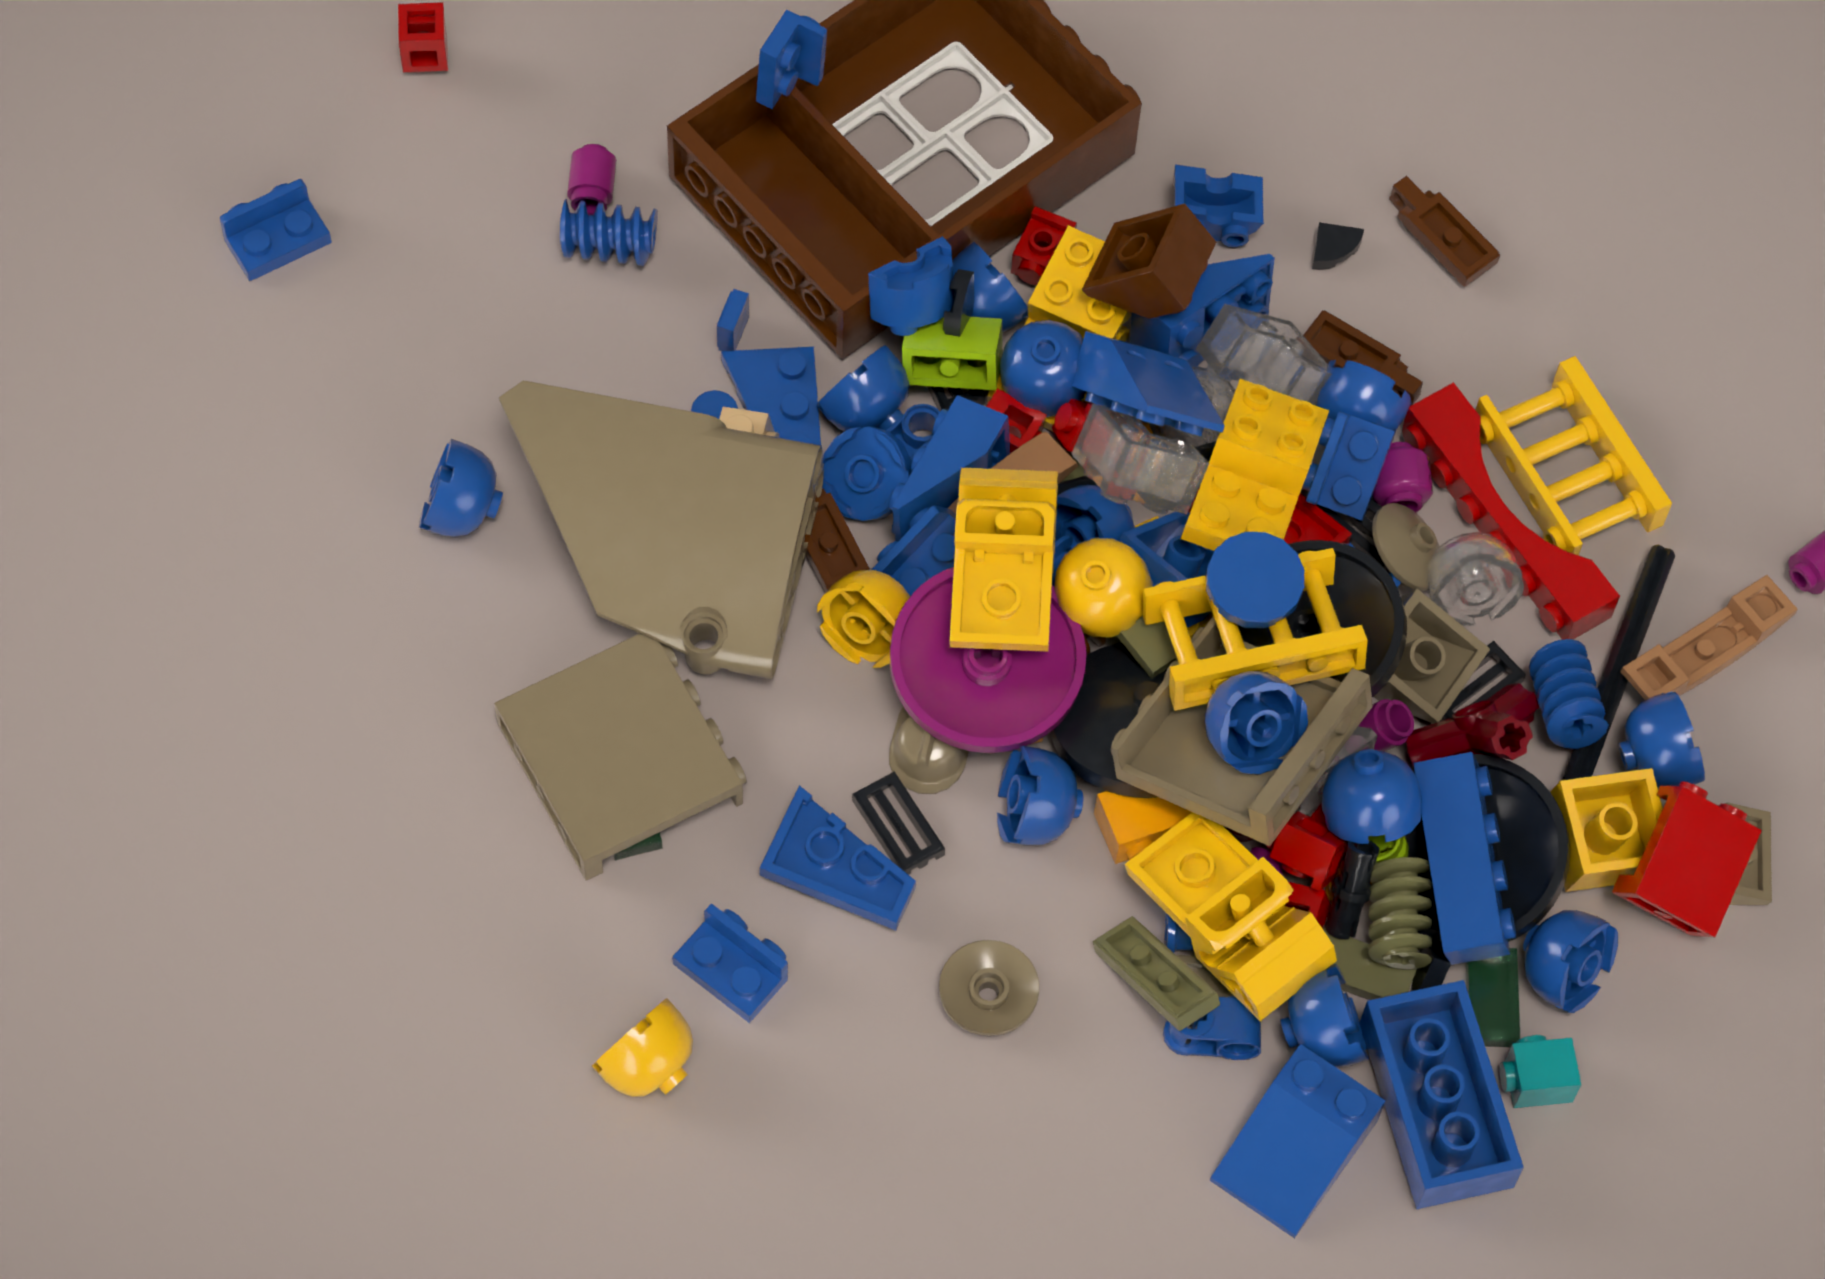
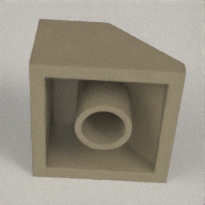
M1416 588L1401 596L1407 618V638L1402 658L1392 677L1374 698L1378 701L1383 699L1402 701L1410 709L1413 716L1434 724L1440 722L1490 651V648Z

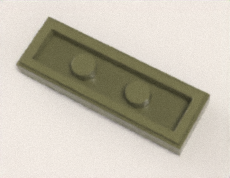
M1131 916L1092 941L1096 954L1177 1030H1183L1220 1006L1217 992L1135 917Z

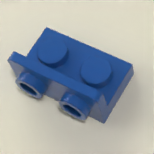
M786 9L760 49L756 102L773 109L782 94L788 96L792 92L798 78L815 86L819 85L823 79L827 42L826 28L822 27L811 17L799 16Z
M302 179L289 184H280L274 187L268 194L249 203L237 204L227 213L220 216L224 241L249 282L332 243L330 232L310 202L307 186Z
M1339 412L1336 420L1328 418L1318 443L1326 447L1320 464L1311 463L1302 489L1309 491L1306 502L1314 505L1318 504L1361 521L1364 520L1396 431L1345 412Z
M935 505L922 509L911 519L909 523L910 529L899 541L888 544L878 554V563L871 570H877L890 575L911 596L931 577L954 567L956 514L952 509Z
M710 904L704 911L705 921L673 955V965L750 1024L788 981L786 955L773 941L766 938L761 941L747 931V924L735 912L729 909L721 911L715 905Z

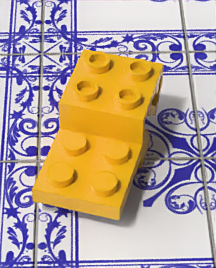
M1068 225L1028 301V319L1024 326L1030 322L1052 320L1066 323L1079 332L1083 339L1085 332L1088 331L1126 342L1130 330L1123 324L1128 321L1132 312L1088 297L1082 291L1105 241ZM999 373L997 388L1004 391ZM996 390L989 391L987 395L988 403ZM1087 392L1084 394V399L1082 400V402L1088 403V401H1085ZM1055 416L1046 417L1043 428L1054 432L1051 427L1055 422Z
M1240 378L1223 422L1225 425L1224 430L1219 433L1181 539L1213 551L1229 537L1244 532H1266L1284 540L1329 410Z
M961 468L959 502L956 507L950 647L1049 652L1058 471Z
M1192 812L1125 864L1127 874L1190 936L1196 958L1259 1021L1263 1020L1296 994L1308 980L1337 961L1334 945L1313 914L1308 911L1295 909L1294 907L1284 906L1289 901L1288 896L1293 892L1287 879L1264 857L1258 860L1223 825Z

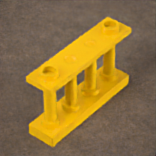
M1576 356L1559 363L1551 390L1498 412L1487 394L1478 399L1475 410L1481 417L1480 443L1487 444L1543 531V539L1569 553L1579 555L1583 545L1582 539L1628 518L1639 519L1647 533L1664 525L1672 506L1671 500ZM1559 406L1562 409L1568 410L1576 426L1524 449L1521 448L1509 429ZM1584 443L1592 447L1600 463L1548 486L1544 484L1533 467L1534 464ZM1608 480L1616 484L1624 496V500L1571 524L1557 504V502L1603 481Z
M1333 548L1320 551H1305L1298 554L1304 567V591H1307L1322 633L1298 639L1293 638L1285 617L1277 621L1275 625L1269 626L1274 644L1252 649L1245 647L1238 625L1227 621L1218 612V608L1214 605L1212 599L1210 601L1206 592V575L1177 582H1162L1154 587L1143 589L1145 625L1165 622L1179 665L1170 666L1169 697L1174 711L1208 704L1210 697L1220 684L1231 676L1243 672H1268L1289 685H1295L1349 673L1352 668L1356 670L1365 669L1368 640L1362 625L1348 628L1340 626L1326 586L1334 584L1336 555ZM1212 611L1227 654L1201 660L1198 659L1184 617Z

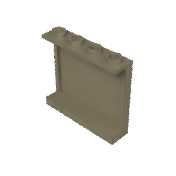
M1213 616L1205 627H1200L1195 632L1192 638L1197 657L1201 660L1227 654ZM1244 642V645L1247 649L1257 648L1254 645ZM1178 660L1173 661L1170 666L1179 665ZM1169 666L1163 682L1153 695L1149 694L1143 699L1136 717L1126 729L1123 728L1116 734L1112 742L1111 754L1114 760L1116 778L1270 846L1373 707L1370 675L1352 668L1342 682L1326 677L1291 685L1307 705V729L1295 746L1291 747L1287 754L1278 758L1284 761L1277 769L1263 774H1247L1240 772L1224 761L1207 738L1205 712L1208 704L1174 711L1169 697Z
M640 633L494 703L497 724L585 881L603 873L602 860L730 797L736 807L743 804V784L747 783L745 773L735 757L728 759L720 745L724 744V741L715 721L712 718L705 720L698 709L701 701L692 682L689 679L682 681L675 670L678 667V662L672 648Z

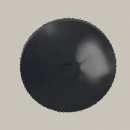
M1309 540L1288 544L1297 554L1305 551H1320L1333 548L1336 555L1334 584L1326 586L1340 626L1348 628L1362 625L1368 640L1365 669L1359 671L1370 675L1371 695L1374 697L1394 674L1406 644L1407 618L1397 586L1388 572L1375 559L1357 548L1324 540ZM1303 591L1296 610L1288 617L1286 616L1293 638L1296 639L1322 633L1307 591ZM1238 625L1244 642L1256 647L1274 644L1269 627L1244 628ZM1348 673L1331 676L1330 678L1342 682Z
M1122 642L1100 648L1086 656L1085 673L1078 697L1067 716L1051 731L1052 741L1058 754L1068 763L1072 771L1096 787L1112 793L1138 798H1159L1116 778L1111 746L1116 734L1121 729H1126L1136 717L1143 699L1149 694L1153 695L1163 682L1167 669L1151 679Z
M1474 754L1479 766H1487L1490 774L1493 795L1484 796L1487 814L1495 813L1500 832V842L1492 844L1495 861L1503 860L1508 881V890L1500 891L1503 909L1511 908L1516 938L1532 929L1547 915L1562 892L1570 864L1569 832L1556 800L1537 777L1523 767L1503 758ZM1421 815V821L1412 832L1405 835L1409 846L1408 857L1422 858L1429 861ZM1431 871L1418 875V877L1429 879L1432 882ZM1432 883L1430 891L1418 894V896L1427 897L1432 901L1431 909L1418 912L1419 915L1432 919V926L1429 929L1418 931V933L1427 935L1432 938V942L1442 945Z

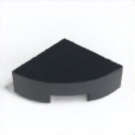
M1319 222L1312 269H1331L1337 263L1354 255L1361 245L1364 229Z
M958 269L955 272L949 289H953L954 304L950 312H944L943 321L945 334L958 337L961 336L974 308V272Z
M1432 942L1431 947L1421 949L1419 952L1431 956L1432 961L1427 966L1416 969L1412 982V991L1442 985L1451 966L1443 953L1442 945Z

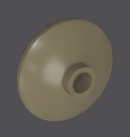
M1390 503L1380 508L1373 518L1372 533L1377 551L1389 571L1400 582L1412 589L1418 588L1420 591H1427L1438 585L1444 573V560L1433 530L1416 512L1404 505Z
M980 940L961 947L947 960L940 975L939 995L946 1013L961 1028L978 1035H1001L1017 1029L1032 1015L1039 997V978L1030 959L1016 947L1002 941ZM990 988L998 996L994 1000L988 1001L982 999L979 993L983 989Z

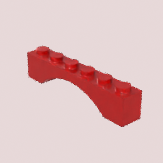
M1453 382L1411 405L1402 427L1404 441L1428 455L1431 476L1439 487L1448 490L1455 499L1457 509L1462 518L1469 524L1473 523L1484 537V543L1488 552L1495 559H1501L1511 572L1513 583L1518 591L1524 596L1528 595L1538 607L1544 625L1551 632H1557L1562 640H1574L1612 618L1620 595L1593 560L1569 553L1545 541L1526 527L1504 504L1492 485L1483 462L1480 443L1481 417L1456 384Z

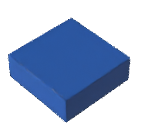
M733 289V292H730L717 323V347L720 351L736 350L749 319V293Z

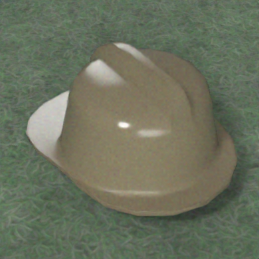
M903 706L898 715L890 745L889 765L892 772L895 771L906 789L918 794H936L949 789L959 780L966 766L969 751L948 745L930 735L912 719Z

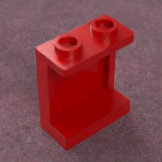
M1681 781L1679 786H1660L1656 795L1664 799L1666 803L1634 875L1619 874L1612 893L1690 936L1715 938L1762 830L1746 822L1748 815L1742 810L1720 803L1718 806L1707 800L1708 792L1697 785Z

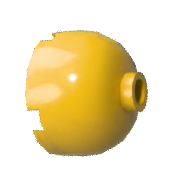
M1093 538L1078 543L1064 555L1056 570L1054 590L1059 606L1072 621L1081 625L1083 633L1092 637H1113L1119 635L1121 631L1128 630L1134 626L1136 621L1142 617L1143 589L1153 587V583L1146 563L1133 548L1112 538Z
M859 570L849 573L836 581L824 593L817 605V613L822 609L824 619L823 623L819 626L822 635L836 652L850 662L859 664L861 662L860 657L869 662H876L872 668H881L890 664V646L895 622L910 595L898 581L880 571Z
M666 998L649 1012L646 1018L630 1029L607 1050L592 1067L616 1091L630 1097H644L658 1088L666 1095L688 1075L682 1066L692 1054L693 1038L690 1027L679 1010Z

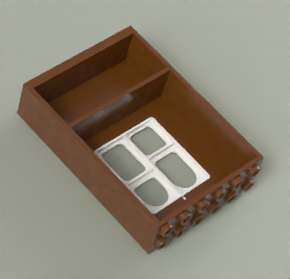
M853 0L819 23L827 29L823 79L818 86L798 78L792 92L788 96L782 94L773 109L756 102L758 64L667 125L669 177L841 359H844L889 327L871 319L868 273L894 260L900 263L913 262L917 260L918 248L942 236L951 245L952 260L972 242L979 245L988 256L992 255L1024 232L1035 206L1053 212L1135 154L1142 102L1137 92L1130 85H1123L1111 73L1108 64L1101 56L1093 55L1081 43L1079 36L1073 28L1068 25L1064 26L1051 13L1049 6L1044 0ZM957 68L972 74L981 86L979 101L972 108L936 132L926 130L899 101L903 95L944 69ZM882 113L895 123L913 142L914 146L883 169L876 170L845 138V135L872 116ZM992 117L1015 119L1024 126L1029 135L1027 149L1021 156L1001 169H995L990 166L964 138L966 133ZM940 151H950L979 180V184L932 218L924 220L892 185Z

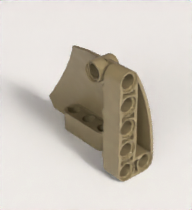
M524 380L501 395L499 401L553 514L597 616L643 634L683 653L688 666L700 674H712L721 668H725L731 672L773 679L807 552L808 542H804L805 535H811L819 503L815 502V497H820L824 480L822 445L730 429L720 419L703 413ZM702 640H711L716 643L707 649H699L694 646Z

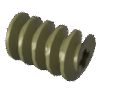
M1403 857L1384 860L1374 865L1370 881L1372 883L1370 887V901L1373 904L1369 907L1368 917L1373 922L1369 925L1368 936L1373 942L1369 944L1368 955L1373 961L1381 965L1399 969H1418L1427 966L1432 961L1431 956L1418 953V950L1426 949L1432 945L1431 937L1418 933V931L1429 929L1432 926V919L1418 914V912L1427 911L1432 907V901L1429 898L1418 896L1419 893H1425L1432 888V882L1429 879L1418 877V875L1430 872L1428 860Z

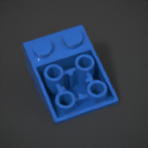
M1264 254L1208 264L1192 294V301L1185 310L1177 314H1167L1151 319L1131 313L1129 343L1185 359L1194 372L1202 361L1214 353H1222L1232 344L1234 339L1249 329H1257L1265 322L1269 315L1275 257L1271 254Z
M1088 331L1085 332L1072 387L1087 392L1085 401L1109 407L1111 410L1134 416L1142 421L1160 426L1165 424L1177 430L1202 436L1204 428L1223 432L1225 425L1187 360Z
M959 395L956 396L949 410L943 409L940 411L935 420L932 431L933 437L928 446H921L917 450L911 464V475L905 484L899 483L892 493L889 509L893 512L891 532L895 534V541H899L910 529L909 523L919 511L933 505L948 508L959 497L961 468L991 469L1010 454L1008 415Z

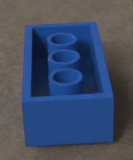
M1464 980L1367 1001L1359 1023L1382 1098L1386 1100L1384 1105L1416 1210L1514 1188L1524 1166Z

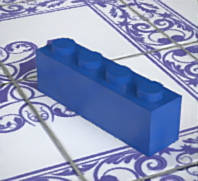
M1473 752L1413 763L1422 796L1421 814L1444 955L1451 965L1511 955L1508 939L1516 938V929L1511 908L1503 909L1500 891L1508 890V881L1503 860L1495 861L1492 844L1500 842V832L1495 813L1487 814L1484 796L1493 795L1488 767H1480Z

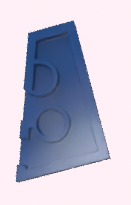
M814 346L721 351V361L727 374H730L743 408L749 411L768 413L774 431L779 433L780 438L821 445Z
M800 785L760 866V876L893 930H897L916 888V880L872 844L867 845L846 828V823L833 812L829 814L812 800V795Z

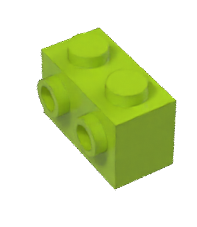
M942 317L937 322L918 327L914 334L904 336L902 366L907 373L910 385L980 390L997 389L1000 373L999 364L1003 353L1002 319L970 317L961 336L958 337L945 334V330H943L944 317Z

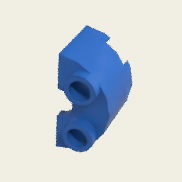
M1175 164L1174 206L1185 203L1215 241H1222L1228 247H1240L1247 244L1249 235L1256 232L1264 224L1263 177L1231 173L1224 178H1213L1206 174V169Z
M943 236L918 248L917 260L913 262L900 263L894 260L868 273L871 319L885 326H890L893 334L899 336L912 335L918 330V327L940 320L944 317V312H950L954 304L953 289H949L953 279L952 249Z

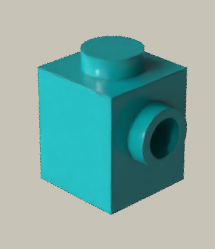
M1531 1035L1523 1037L1512 1044L1505 1062L1500 1063V1081L1503 1091L1511 1092L1513 1108L1573 1103L1582 1084L1572 1038L1547 1040L1543 1035Z

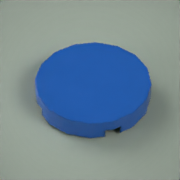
M873 426L850 428L835 437L824 452V480L822 489L826 493L832 494L841 514L845 517L861 521L884 519L893 513L889 509V502L894 489L899 483L905 484L912 473L911 458L903 443L889 431Z
M1244 532L1229 537L1215 549L1206 570V592L1210 601L1212 599L1214 605L1218 608V612L1227 621L1244 628H1267L1275 625L1277 621L1284 619L1286 616L1288 617L1296 610L1304 591V567L1297 552L1283 539L1266 532Z

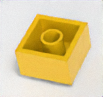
M1653 769L1559 781L1550 792L1562 812L1569 832L1570 864L1564 884L1565 892L1613 886L1619 874L1634 875L1663 810L1661 799L1656 795L1658 788Z

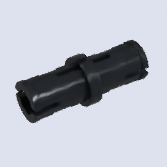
M1370 840L1369 844L1348 842L1340 875L1334 878L1331 888L1334 894L1333 903L1325 924V930L1333 937L1349 939L1356 936L1362 907L1371 897V875L1380 850Z

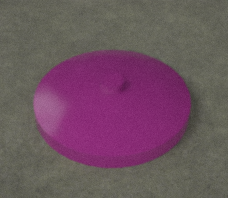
M954 567L936 574L924 582L906 601L895 622L890 646L891 677L896 693L905 710L922 729L948 745L967 751L980 753L1007 752L1019 749L1020 746L1030 745L1043 738L1063 721L1073 707L1080 692L1086 666V646L1081 625L1072 621L1059 606L1054 586L1052 585L1049 652L950 647Z

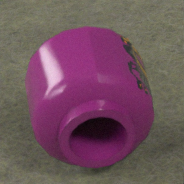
M1394 442L1391 444L1372 495L1373 500L1380 507L1390 503H1397L1410 508L1414 512H1418L1423 507V504L1433 495L1429 457L1422 450L1412 447L1407 442Z

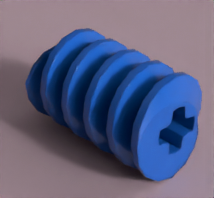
M565 199L561 212L559 234L563 256L571 258L577 246H579L581 257L584 260H589L597 248L600 260L608 262L615 250L618 262L626 264L632 252H634L637 265L644 266L650 254L654 252L658 210L653 208L648 221H644L640 207L635 206L630 218L625 219L622 205L617 204L612 216L607 217L604 204L599 202L593 215H588L585 201L580 200L575 213H570L567 199Z
M1573 639L1557 640L1539 649L1530 660L1529 672L1540 709L1542 710L1541 713L1546 724L1549 739L1558 746L1579 749L1600 740L1607 732L1609 724L1604 719L1605 709L1603 703L1600 702L1601 696L1599 689L1596 687L1597 684L1592 673L1590 660L1587 658L1586 647L1580 641Z

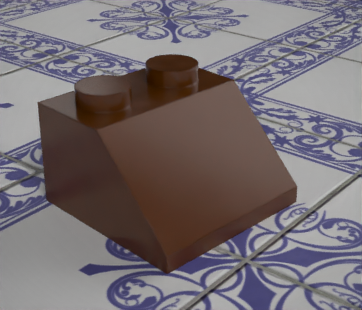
M1185 203L1115 222L1082 291L1088 297L1148 319L1180 313L1191 303L1192 294L1202 273L1208 266V260L1217 242Z

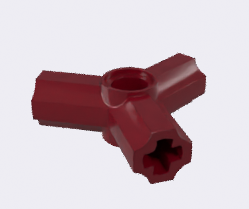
M1521 683L1509 684L1487 700L1461 708L1452 715V718L1413 730L1406 740L1412 764L1468 752L1514 760L1526 754L1527 745L1533 738L1529 723L1534 720V713L1539 708L1534 692L1525 689Z

